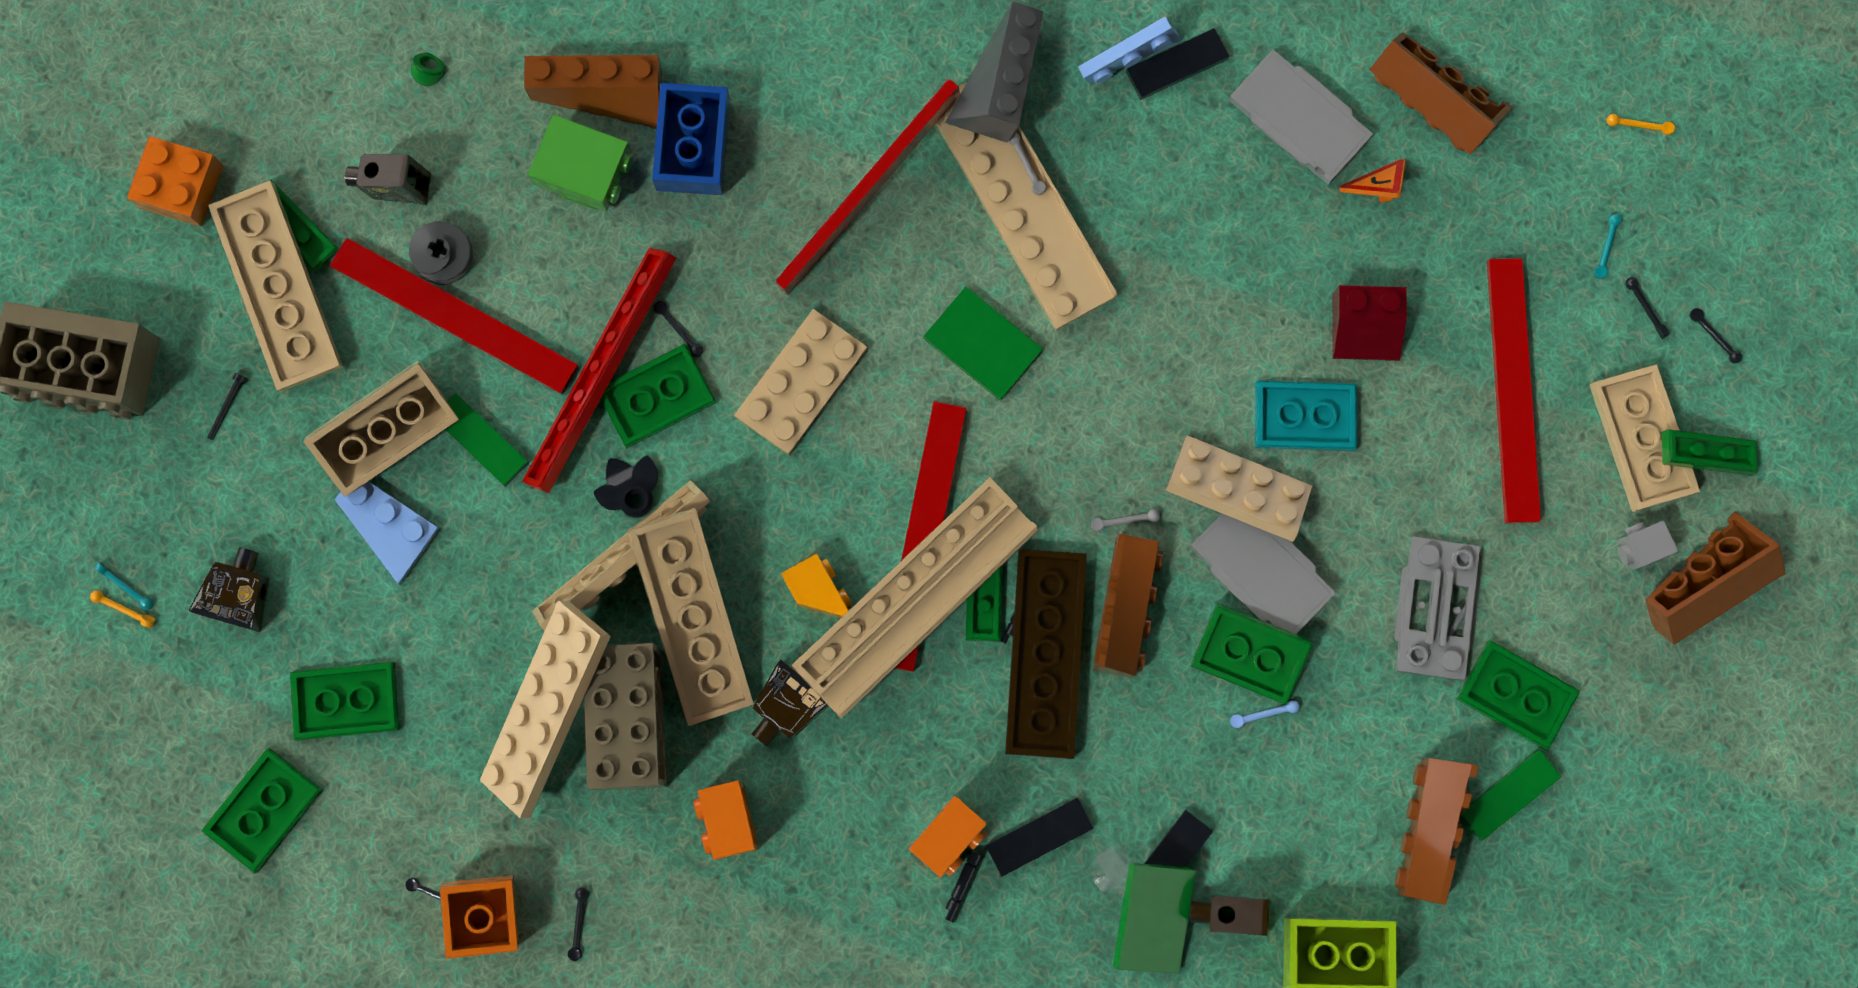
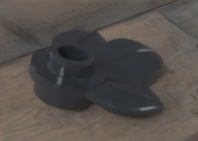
M644 456L633 468L624 461L610 458L606 466V481L608 485H603L593 492L597 501L607 510H622L627 516L632 518L644 517L653 507L654 499L651 492L658 483V472L654 462L649 456ZM635 495L643 498V503L639 507L631 506V498Z

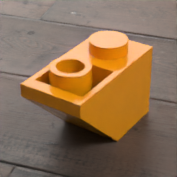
M817 553L781 573L798 607L842 618L848 612V608L853 606L844 588L837 591L831 579L836 577V574L828 559L826 558L821 561Z

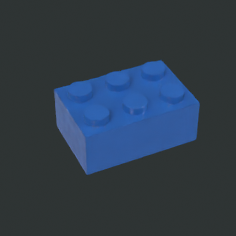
M660 83L652 175L656 191L723 195L730 96L727 87Z

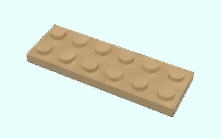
M269 180L209 204L208 207L276 390L283 392L343 368L275 183Z
M690 480L635 526L692 508L696 509L699 518L707 510L705 506L711 501ZM628 532L532 610L544 631L558 600L569 601L579 610L581 608L587 610L599 600V593L608 586L610 588L617 586L625 579V572L635 564L638 566Z
M692 508L627 529L686 724L691 726L754 705L696 509Z
M558 600L480 778V781L519 818L531 817L611 637L569 601Z

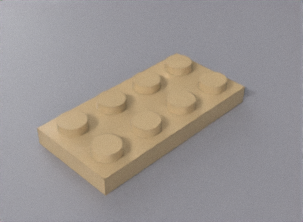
M812 309L734 414V417L789 456L866 352L867 346L815 309Z
M1657 364L1596 381L1589 385L1632 512L1700 492L1692 468L1662 464L1661 432L1667 429L1679 430Z
M1186 435L1166 491L1293 542L1298 534L1312 485Z

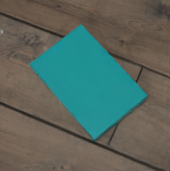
M1256 381L1255 448L1356 451L1357 384Z

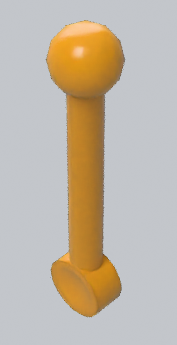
M1615 113L1608 115L1606 119L1607 124L1611 127L1620 124L1662 131L1665 135H1670L1675 131V126L1672 122H1665L1663 124L1619 118Z
M94 590L90 594V599L93 603H103L140 621V624L144 627L151 628L155 624L156 619L154 617L142 615L104 597L103 592L100 590Z

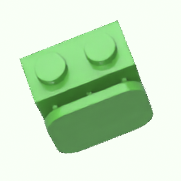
M553 114L527 175L533 185L555 192L562 198L583 206L607 212L610 203L615 204L621 191L619 181L623 173L627 174L629 172L634 156L631 154L627 141Z

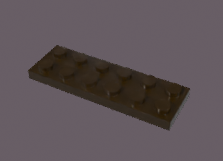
M1018 549L1005 755L1074 759L1087 554Z

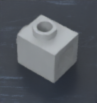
M1664 520L1649 527H1646L1644 521L1624 529L1627 536L1618 539L1620 545L1617 548L1619 558L1624 565L1630 566L1631 571L1678 552Z

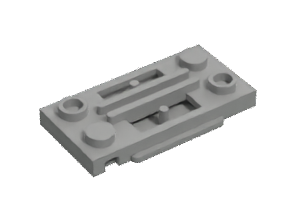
M1274 49L1229 97V101L1249 117L1255 126L1301 165L1309 168L1327 185L1331 183L1373 135L1371 131L1352 116V109L1305 69L1301 66H1292Z
M1221 514L1189 546L1211 568V573L1258 619L1294 634H1297L1336 594L1315 573L1316 566L1291 541L1225 514Z
M1411 537L1408 566L1402 569L1394 633V639L1399 642L1395 671L1465 681L1468 652L1472 649L1476 615L1474 598L1475 595L1478 597L1479 589L1477 571L1480 546ZM1415 580L1431 582L1426 632L1409 629ZM1453 585L1468 588L1462 637L1447 635ZM1424 602L1416 604V609L1418 610L1425 607ZM1459 607L1451 610L1452 615H1457L1461 612Z

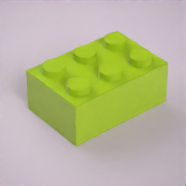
M1283 918V988H1397L1396 921Z

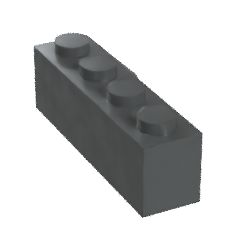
M1012 1L945 123L1008 143L1020 124L1044 11Z

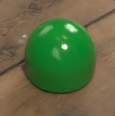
M419 53L413 58L411 75L418 84L431 86L441 80L446 66H444L442 60L431 53ZM432 59L437 62L438 68L434 70L427 69L421 63Z

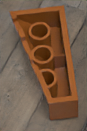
M1402 32L1392 40L1369 70L1375 75L1378 83L1395 91L1400 96L1403 104L1420 112L1425 117V121L1429 126L1445 133L1450 138L1454 147L1471 155L1513 107L1504 101L1498 106L1488 98L1490 91L1480 84L1477 87L1468 85L1464 82L1461 71L1453 66L1439 65L1437 63L1439 58L1436 54Z
M658 55L525 56L524 89L530 100L657 129L660 83H662V66Z
M1736 512L1727 519L1730 525L1721 531L1716 530L1708 537L1709 543L1699 553L1694 551L1686 559L1687 565L1680 572H1673L1645 599L1651 624L1655 630L1673 645L1786 574L1780 545Z
M1118 534L1116 537L1092 671L1128 678L1135 677L1136 671L1142 672L1146 652L1140 651L1142 637L1148 638L1151 627V618L1146 617L1148 604L1154 605L1157 593V585L1152 584L1154 571H1160L1163 559V551H1158L1159 541Z
M1432 758L1422 759V764L1416 765L1413 773V784L1418 785L1416 798H1411L1407 807V819H1412L1409 833L1405 832L1401 841V853L1405 854L1403 867H1398L1394 882L1395 887L1399 888V896L1436 904H1447L1456 865V857L1451 856L1452 849H1457L1462 840L1464 829L1462 828V823L1459 822V817L1465 812L1466 808L1469 809L1472 794L1468 793L1467 783L1469 777L1476 778L1478 765Z

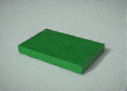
M966 286L923 336L926 342L999 401L1004 398L1043 351L1042 347Z
M686 343L610 381L601 397V401L626 449L716 404Z
M1217 602L1194 654L1191 667L1287 705L1312 648L1313 641Z
M1488 640L1456 700L1540 748L1549 751L1580 691L1497 643Z
M395 662L290 672L294 741L399 731Z
M267 747L201 831L249 870L257 873L323 789L275 751Z
M1129 863L1113 961L1114 968L1118 970L1179 974L1196 870L1186 867Z

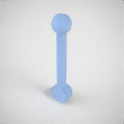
M1290 700L1287 705L1245 716L1236 714L1231 717L1230 724L1234 728H1240L1244 723L1288 711L1290 713H1297L1300 709V704L1296 700Z

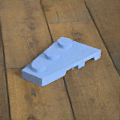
M1165 16L1083 63L1078 68L1087 82L1092 83L1095 81L1096 84H1100L1110 79L1114 72L1124 67H1130L1141 59L1182 41L1176 28Z
M369 481L346 497L340 492L335 498L337 504L395 581L401 585L439 528Z

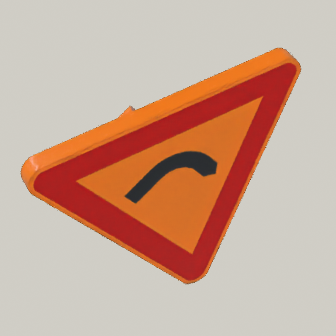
M1399 159L1339 186L1340 192L1378 196L1380 203L1394 201V198L1402 195L1406 161L1405 159Z

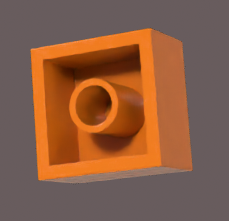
M149 136L127 199L139 209L202 227L209 208L208 205L212 200L224 165L213 154Z
M737 780L697 790L699 798L693 799L697 819L704 820L707 833L701 834L706 855L712 854L713 860H720L759 850L747 795L742 781Z
M954 796L911 845L909 850L940 878L944 873L951 877L964 861L959 857L967 846L974 850L987 835L982 830L987 823L959 798Z
M514 875L442 883L440 895L446 959L518 951L519 936Z

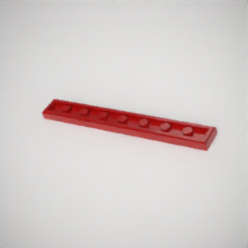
M947 79L776 279L778 287L787 295L813 268L960 96L959 86L955 82Z
M347 237L329 265L339 273L561 395L579 367L573 361Z
M653 248L647 250L524 476L522 482L547 494L550 493L676 260V257L669 252Z
M1522 258L1489 259L1487 261L1504 522L1505 524L1541 522L1523 263Z
M933 401L901 561L944 521L966 407ZM919 645L894 669L914 672Z

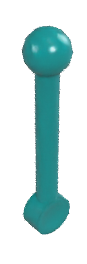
M1612 214L1609 217V232L1599 266L1594 270V275L1598 279H1603L1608 274L1606 263L1616 228L1622 222L1619 214Z
M100 562L94 566V569L106 576L136 599L143 610H150L153 607L154 603L151 598L140 595Z

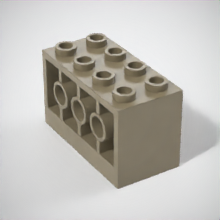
M4 301L0 317V393L9 395L10 399L31 403L32 399L44 401L43 404L46 406L64 409L65 404L77 407L76 410L90 414H98L99 409L110 412L112 417L131 420L132 414L143 416L160 338L137 323Z
M654 643L606 646L584 695L587 789L611 791L667 787L662 650Z

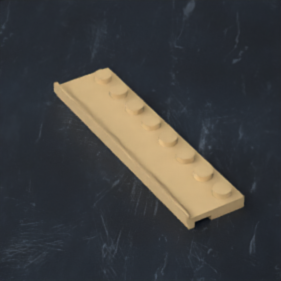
M966 83L959 86L960 94L964 89ZM956 99L938 120L936 126L1055 331L1116 298V290L1020 126H1018L1015 132L1021 137L1020 144L1038 180L1044 182L1046 186L1045 192L1042 195H1035L1033 193V183L1014 145L945 123L957 102Z
M989 477L795 661L791 667L842 719L1038 531L1037 526L1017 508L1018 506Z

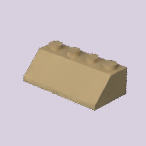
M418 360L305 436L303 442L342 495L346 497L459 419L436 383Z

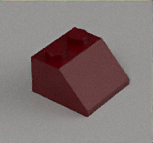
M1339 285L1332 294V359L1399 361L1407 321V287Z

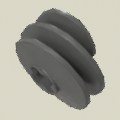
M434 221L423 225L414 233L409 243V257L412 265L427 281L438 285H445L462 279L469 271L473 260V249L468 237L458 226L449 222ZM444 246L447 253L446 255L440 254L438 258L435 252L437 249L442 251Z

